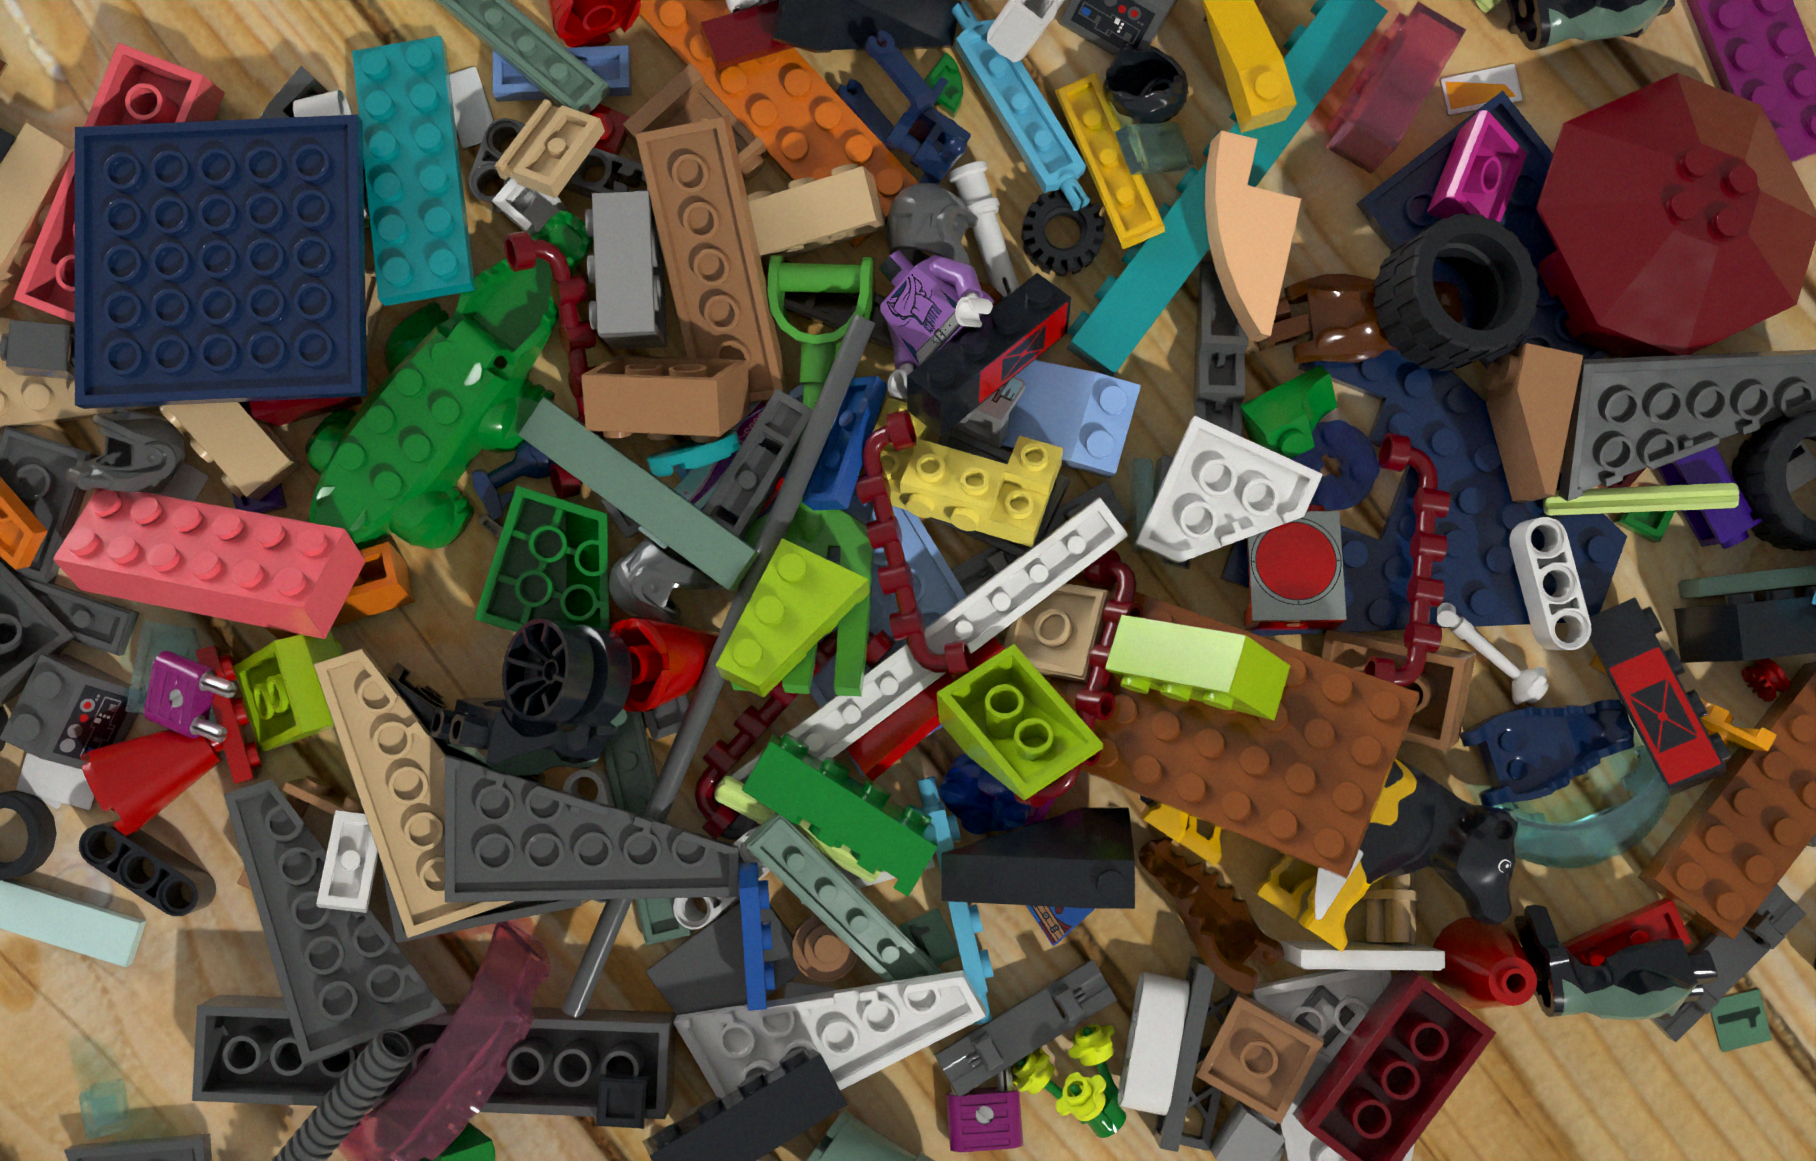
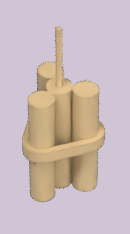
M1416 871L1401 876L1381 878L1377 882L1372 883L1361 898L1362 901H1366V942L1416 945V904L1421 903V894L1416 892Z

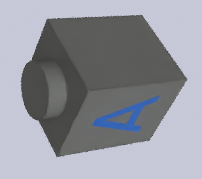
M10 320L9 333H3L0 341L1 359L6 361V367L17 375L75 380V329L71 325Z

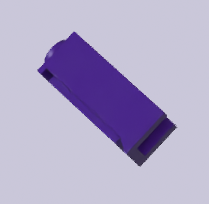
M1716 446L1657 468L1667 486L1715 483L1737 484ZM1739 486V503L1735 508L1681 510L1701 547L1720 544L1723 549L1737 545L1749 538L1746 530L1762 522L1760 518L1752 519L1750 514L1753 511Z

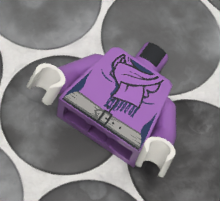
M897 250L879 267V270L896 287L881 303L880 311L886 319L894 348L895 371L888 379V391L893 397L907 400V375L966 328H981L982 322L979 317L982 314H989L991 312L994 300L981 289L976 272L972 266L934 255L914 267L901 251Z

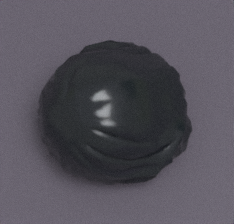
M1127 43L1119 52L1114 54V60L1106 70V79L1103 83V90L1108 101L1113 104L1119 114L1131 117L1137 123L1149 126L1160 125L1175 117L1183 108L1189 94L1186 73L1173 57L1168 56L1153 46L1149 49L1141 50L1135 49Z

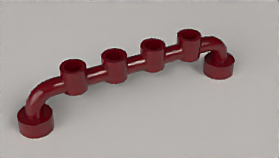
M527 231L506 234L504 237V250L507 262L513 272L533 269L536 264V258L543 259L549 264L552 274L551 294L555 305L558 307L561 321L559 329L560 341L564 351L567 353L570 367L568 373L569 387L576 398L579 414L577 420L585 425L581 375L597 367V365L588 367L585 349L594 348L596 345L595 331L591 328L589 320L580 322L577 310V303L587 301L585 281L580 274L571 276L566 257L556 245L545 240H532ZM594 431L602 438H606L603 436V431ZM557 463L551 464L549 467L550 481L558 499L579 495L580 485L584 483Z
M907 410L888 414L887 425L875 430L866 440L862 451L865 475L858 476L855 486L861 503L872 502L876 520L867 522L866 529L872 548L874 550L884 549L888 566L878 568V578L884 595L895 593L899 612L889 615L890 627L895 640L906 639L913 659L923 669L934 673L949 672L955 681L974 669L970 649L964 639L945 644V654L933 653L927 646L924 635L925 625L923 616L917 607L913 591L912 572L905 559L902 547L901 528L898 519L894 515L890 499L891 489L889 480L881 463L880 455L886 445L892 443L896 451L917 445L911 416Z
M1387 433L1383 438L1379 451L1380 468L1402 472L1408 464L1416 469L1419 477L1418 489L1413 499V512L1417 514L1416 530L1410 543V556L1414 558L1413 575L1407 587V600L1411 603L1410 620L1404 632V645L1408 650L1407 660L1403 667L1395 669L1392 659L1370 656L1363 673L1405 687L1415 682L1422 674L1427 660V652H1437L1442 640L1441 626L1430 624L1429 614L1430 606L1439 607L1445 594L1444 581L1432 578L1433 562L1441 563L1447 553V537L1435 534L1436 517L1445 518L1450 507V493L1437 490L1438 476L1433 461L1421 449L1411 446L1409 436Z
M1112 549L1084 569L1085 577L1091 584L1112 586L1116 582L1118 583L1114 600H1110L1104 608L1103 620L1106 627L1101 642L1096 644L1090 652L1089 664L1092 671L1087 687L1081 689L1075 699V710L1091 731H1093L1096 719L1103 721L1110 719L1115 709L1113 694L1105 692L1110 674H1114L1106 670L1105 667L1121 615L1143 618L1141 605L1133 603L1137 585L1135 574L1126 563L1121 562L1118 552ZM1101 750L1025 801L1014 793L1015 799L1021 804L1041 807L1048 799H1055L1065 794L1074 785L1081 766L1095 765L1100 757Z
M838 628L828 634L822 642H818L813 678L836 654ZM883 629L876 636L870 631L868 633L865 664L870 669L896 643ZM782 680L768 693L771 698L760 710L750 705L735 721L733 725L740 732L729 744L722 739L718 740L702 758L709 766L703 771L696 783L695 800L697 808L707 820L702 829L714 839H718L741 814L724 804L720 807L715 802L713 797L715 786L799 695L798 693H785Z

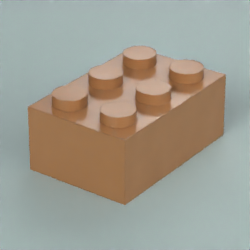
M618 355L581 375L586 431H603V436L606 438H624L631 436L632 433H647V438L650 440H669L675 438L676 435H691L692 441L706 443L714 441L728 430L734 429L737 423L750 414L748 360Z

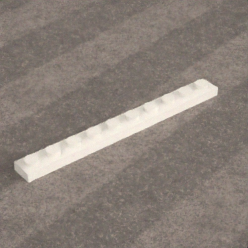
M1098 497L1034 545L1033 548H1030L925 628L924 634L928 648L933 653L945 654V644L964 639L972 654L1129 535L1102 499ZM906 642L864 674L862 697L835 695L786 733L806 743L809 746L807 753L823 762L826 757H835L945 673H934L923 669L913 659ZM763 750L729 776L745 783Z

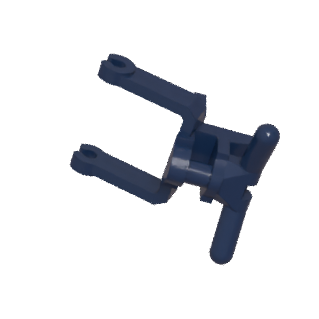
M880 30L876 37L870 36L865 43V50L870 57L876 60L910 101L909 109L902 115L894 127L866 94L863 86L858 81L850 79L846 86L840 85L836 93L889 151L899 148L912 157L910 163L915 167L920 166L924 172V175L917 184L928 182L939 185L946 176L947 171L965 153L966 144L971 134L954 120L933 108L948 80L940 76L931 90L897 49L893 37L886 31Z

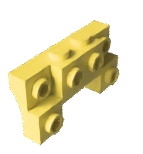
M887 398L873 432L887 425L888 414L907 410V403ZM909 412L916 433L917 445L896 451L893 444L890 443L882 449L880 455L883 470L890 484L892 506L908 510L917 517H932L952 523L955 527L964 531L975 530L1033 548L1052 488L1062 464L1063 448L1019 435L1008 464H1004L925 441L930 428ZM863 466L860 470L859 476L865 475Z

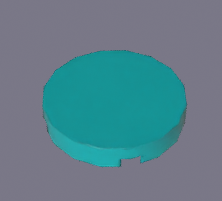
M728 430L714 441L701 443L690 439L653 453L646 459L652 475L656 477L670 476L674 473L672 466L678 464L680 469L685 468L686 470L691 468V470L731 456V453L740 449L741 444L737 431Z

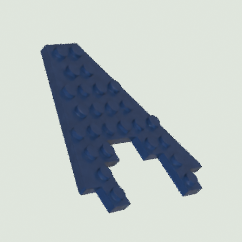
M1311 332L1308 341L1314 340L1313 332ZM1386 350L1376 358H1369L1359 363L1327 361L1299 363L1298 369L1305 372L1322 365L1330 373L1332 382L1382 400L1367 443L1381 447L1383 438L1387 433L1409 436L1412 447L1421 449L1433 461L1438 476L1437 490L1450 493V507L1445 518L1436 517L1435 534L1445 535L1448 540L1447 553L1441 563L1433 562L1432 578L1443 580L1445 584V594L1442 603L1452 604L1456 609V614L1459 617H1464L1474 627L1530 624L1509 538L1517 524L1526 520L1550 517L1558 520L1567 532L1589 617L1600 613L1627 535L1603 513L1550 516L1544 513L1543 499L1522 504L1513 502L1486 402L1451 369L1448 371H1438L1434 368L1426 369L1420 367L1412 360L1408 361L1398 350ZM1407 464L1404 469L1379 539L1341 526L1347 620L1337 630L1352 632L1405 630L1410 620L1411 603L1407 600V587L1413 575L1414 558L1410 556V543L1416 530L1417 514L1413 512V499L1419 485L1418 473L1411 465ZM1559 473L1556 490L1560 489L1561 473ZM1535 528L1531 534V543L1534 548L1541 551L1545 544V537L1538 528ZM1247 538L1232 544L1220 579L1249 589ZM1547 573L1543 579V588L1549 596L1555 593L1557 582L1552 574ZM1430 606V624L1439 625L1437 622L1438 607ZM1560 618L1556 623H1566V621ZM1326 629L1249 630L1248 632L1259 636L1320 634L1326 633Z

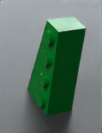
M773 733L748 775L742 791L793 824H800L802 819H805L811 823L808 830L818 840L831 848H841L844 844L851 849L850 854L858 861L857 865L871 874H875L876 871L882 872L883 870L898 879L893 888L909 897L938 848L935 826L930 824L932 817L912 804H907L904 809L890 801L891 793L872 781L867 780L865 785L850 778L848 776L850 770L840 762L830 757H826L822 762L807 753L809 746L800 739L787 733L781 738Z

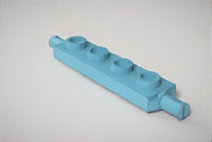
M963 1L961 6L958 3L951 12L963 31L956 38L955 49L1044 194L1049 191L1062 190L1073 211L1079 210L1080 206L1081 208L1085 207L1090 202V198L1087 197L1078 179L1084 174L1086 165L1021 60L1012 62L1007 57L1000 55L994 47L987 43L988 30L995 20L979 22L967 1Z
M935 776L916 780V782L918 783L923 805L921 810L932 817L930 824L935 826L938 844L936 855L941 872L942 853L954 849L953 843L962 840L956 815L946 816L944 805L940 802ZM948 901L963 969L986 1008V1017L978 1020L974 1025L985 1024L993 1020L986 996L988 989L985 978L994 977L988 950L978 951L974 933L983 931L977 904L968 906L967 902Z

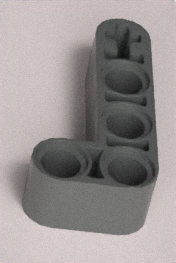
M498 119L488 126L469 177L470 190L487 209L497 213L503 212L492 202L496 195L487 196L485 191L488 183L492 180L502 179L495 167V164L504 154L500 152L502 143L507 138L516 137L525 126L524 123L513 119ZM594 147L563 188L591 199L592 193L630 192L626 185L638 188L641 181L647 188L645 191H648L641 163ZM594 166L606 168L603 178L598 182L590 183L585 181V175L590 168ZM619 176L624 182V184L619 183ZM508 177L506 180L503 179V180H504V185H503V187H504V186L507 184V182L511 179L510 177Z

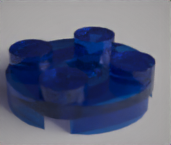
M1333 420L1317 423L1312 431L1315 447L1291 460L1320 472V469L1324 466L1321 458L1325 454L1331 459L1337 457L1341 462V465L1338 467L1340 475L1337 478L1333 474L1325 477L1322 476L1309 505L1324 506L1325 511H1342L1351 508L1369 494L1375 479L1379 475L1380 465L1376 459L1375 449L1362 431L1345 421Z
M966 753L956 757L951 762L939 787V793L947 808L957 818L961 819L962 827L972 834L981 835L986 833L987 830L1008 831L1021 827L1026 823L1031 810V806L1019 803L1015 799L1013 791L966 755Z

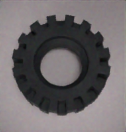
M1061 190L1052 191L1049 195L1046 193L1039 195L1038 200L1035 203L1032 202L1028 208L1021 231V240L1024 242L1023 250L1025 254L1029 253L1031 256L1030 262L1035 267L1037 264L1042 266V272L1050 274V271L1057 272V276H1065L1066 272L1071 271L1072 274H1076L1081 271L1082 267H1088L1093 262L1095 256H1097L1105 237V232H1103L1105 219L1099 215L1101 208L1097 202L1094 205L1089 202L1085 207L1081 208L1080 206L1079 210L1073 211L1072 206ZM1057 216L1072 218L1080 228L1079 241L1069 248L1055 247L1046 237L1045 228L1047 223Z

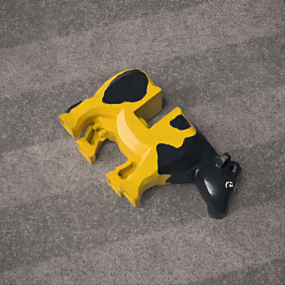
M1395 758L1359 848L1363 852V856L1321 920L1315 918V892L1318 867L1284 854L1276 864L1269 868L1268 879L1259 882L1253 892L1296 920L1300 913L1301 895L1314 886L1307 897L1308 909L1302 914L1298 922L1343 952L1348 943L1344 929L1346 914L1365 895L1370 885L1381 878L1386 879L1410 874L1429 866L1459 893L1464 900L1467 912L1473 919L1484 925L1496 926L1505 922L1512 912L1509 885L1516 862L1514 840L1518 830V823L1502 808L1473 805L1463 801L1421 770ZM1140 795V800L1147 805L1139 815L1143 820L1216 867L1222 858L1219 840L1220 827Z

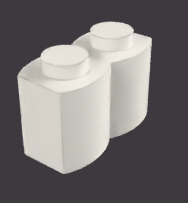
M1009 0L989 28L987 43L994 47L1000 55L1007 57L1012 62L1020 61L1027 55L1053 20L1057 10L1065 0Z

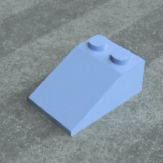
M1034 360L1015 377L1025 381V391L1009 413L1008 436L1000 448L1013 451L1020 435L1063 448L1062 466L1107 479L1114 476L1141 385L1098 372Z

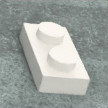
M335 810L316 903L320 908L367 913L379 853L365 814Z

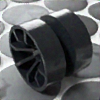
M540 618L525 623L515 633L508 645L502 669V685L506 701L514 714L526 721L563 723L587 727L604 726L611 722L622 710L632 683L630 652L625 641L615 631L607 628L574 625L568 622Z

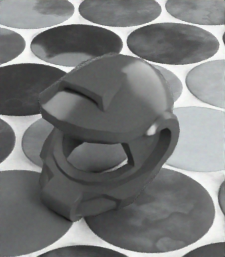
M928 182L914 184L903 189L890 205L889 217L886 221L887 229H885L886 238L889 242V253L891 255L900 250L914 267L918 263L930 258V256L922 253L920 250L970 265L969 257L961 240L968 228L977 225L978 217L966 206L965 201L945 188Z
M115 407L110 414H94L92 422L99 426L98 433L106 436L104 454L82 462L80 466L68 469L65 477L69 484L82 490L102 488L111 491L162 493L185 460L184 438L179 430L164 416Z
M649 537L614 563L610 572L608 586L616 606L632 618L639 617L681 626L683 624L679 616L682 612L669 597L673 588L709 589L715 591L723 588L721 584L672 548L667 546L664 550Z

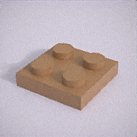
M1239 992L1196 1077L1281 1124L1322 1048L1324 1038Z

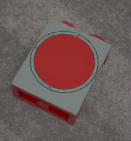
M1309 505L1304 517L1247 538L1250 605L1244 611L1245 630L1337 629L1347 620L1340 511H1325L1324 506Z

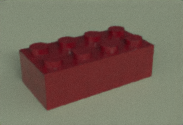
M1399 970L1292 1114L1307 1131L1347 1161H1402L1495 1036L1496 1032L1414 970Z

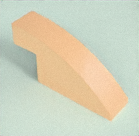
M1221 130L1210 142L1205 173V215L1208 241L1216 273L1232 311L1249 340L1259 342L1270 337L1302 198L1248 186L1258 139Z

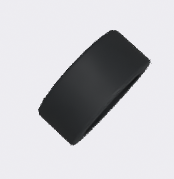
M15 790L0 793V809L8 808L20 814L27 826L28 841L26 850L20 858L12 862H0V880L27 875L42 866L54 849L57 835L54 817L46 804L32 794Z

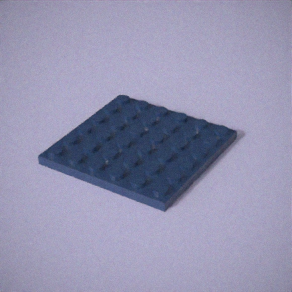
M357 114L75 127V406L83 409L367 396L363 121Z

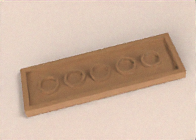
M730 116L635 134L687 358L748 360L750 402L769 400L776 388L788 395L790 391L774 318L770 312L767 285Z

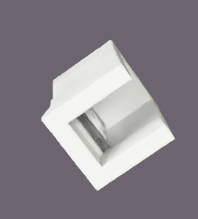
M512 178L492 200L512 222L523 231H527L530 237L534 236L551 216L561 210H568L558 196L553 198L518 185L516 180Z

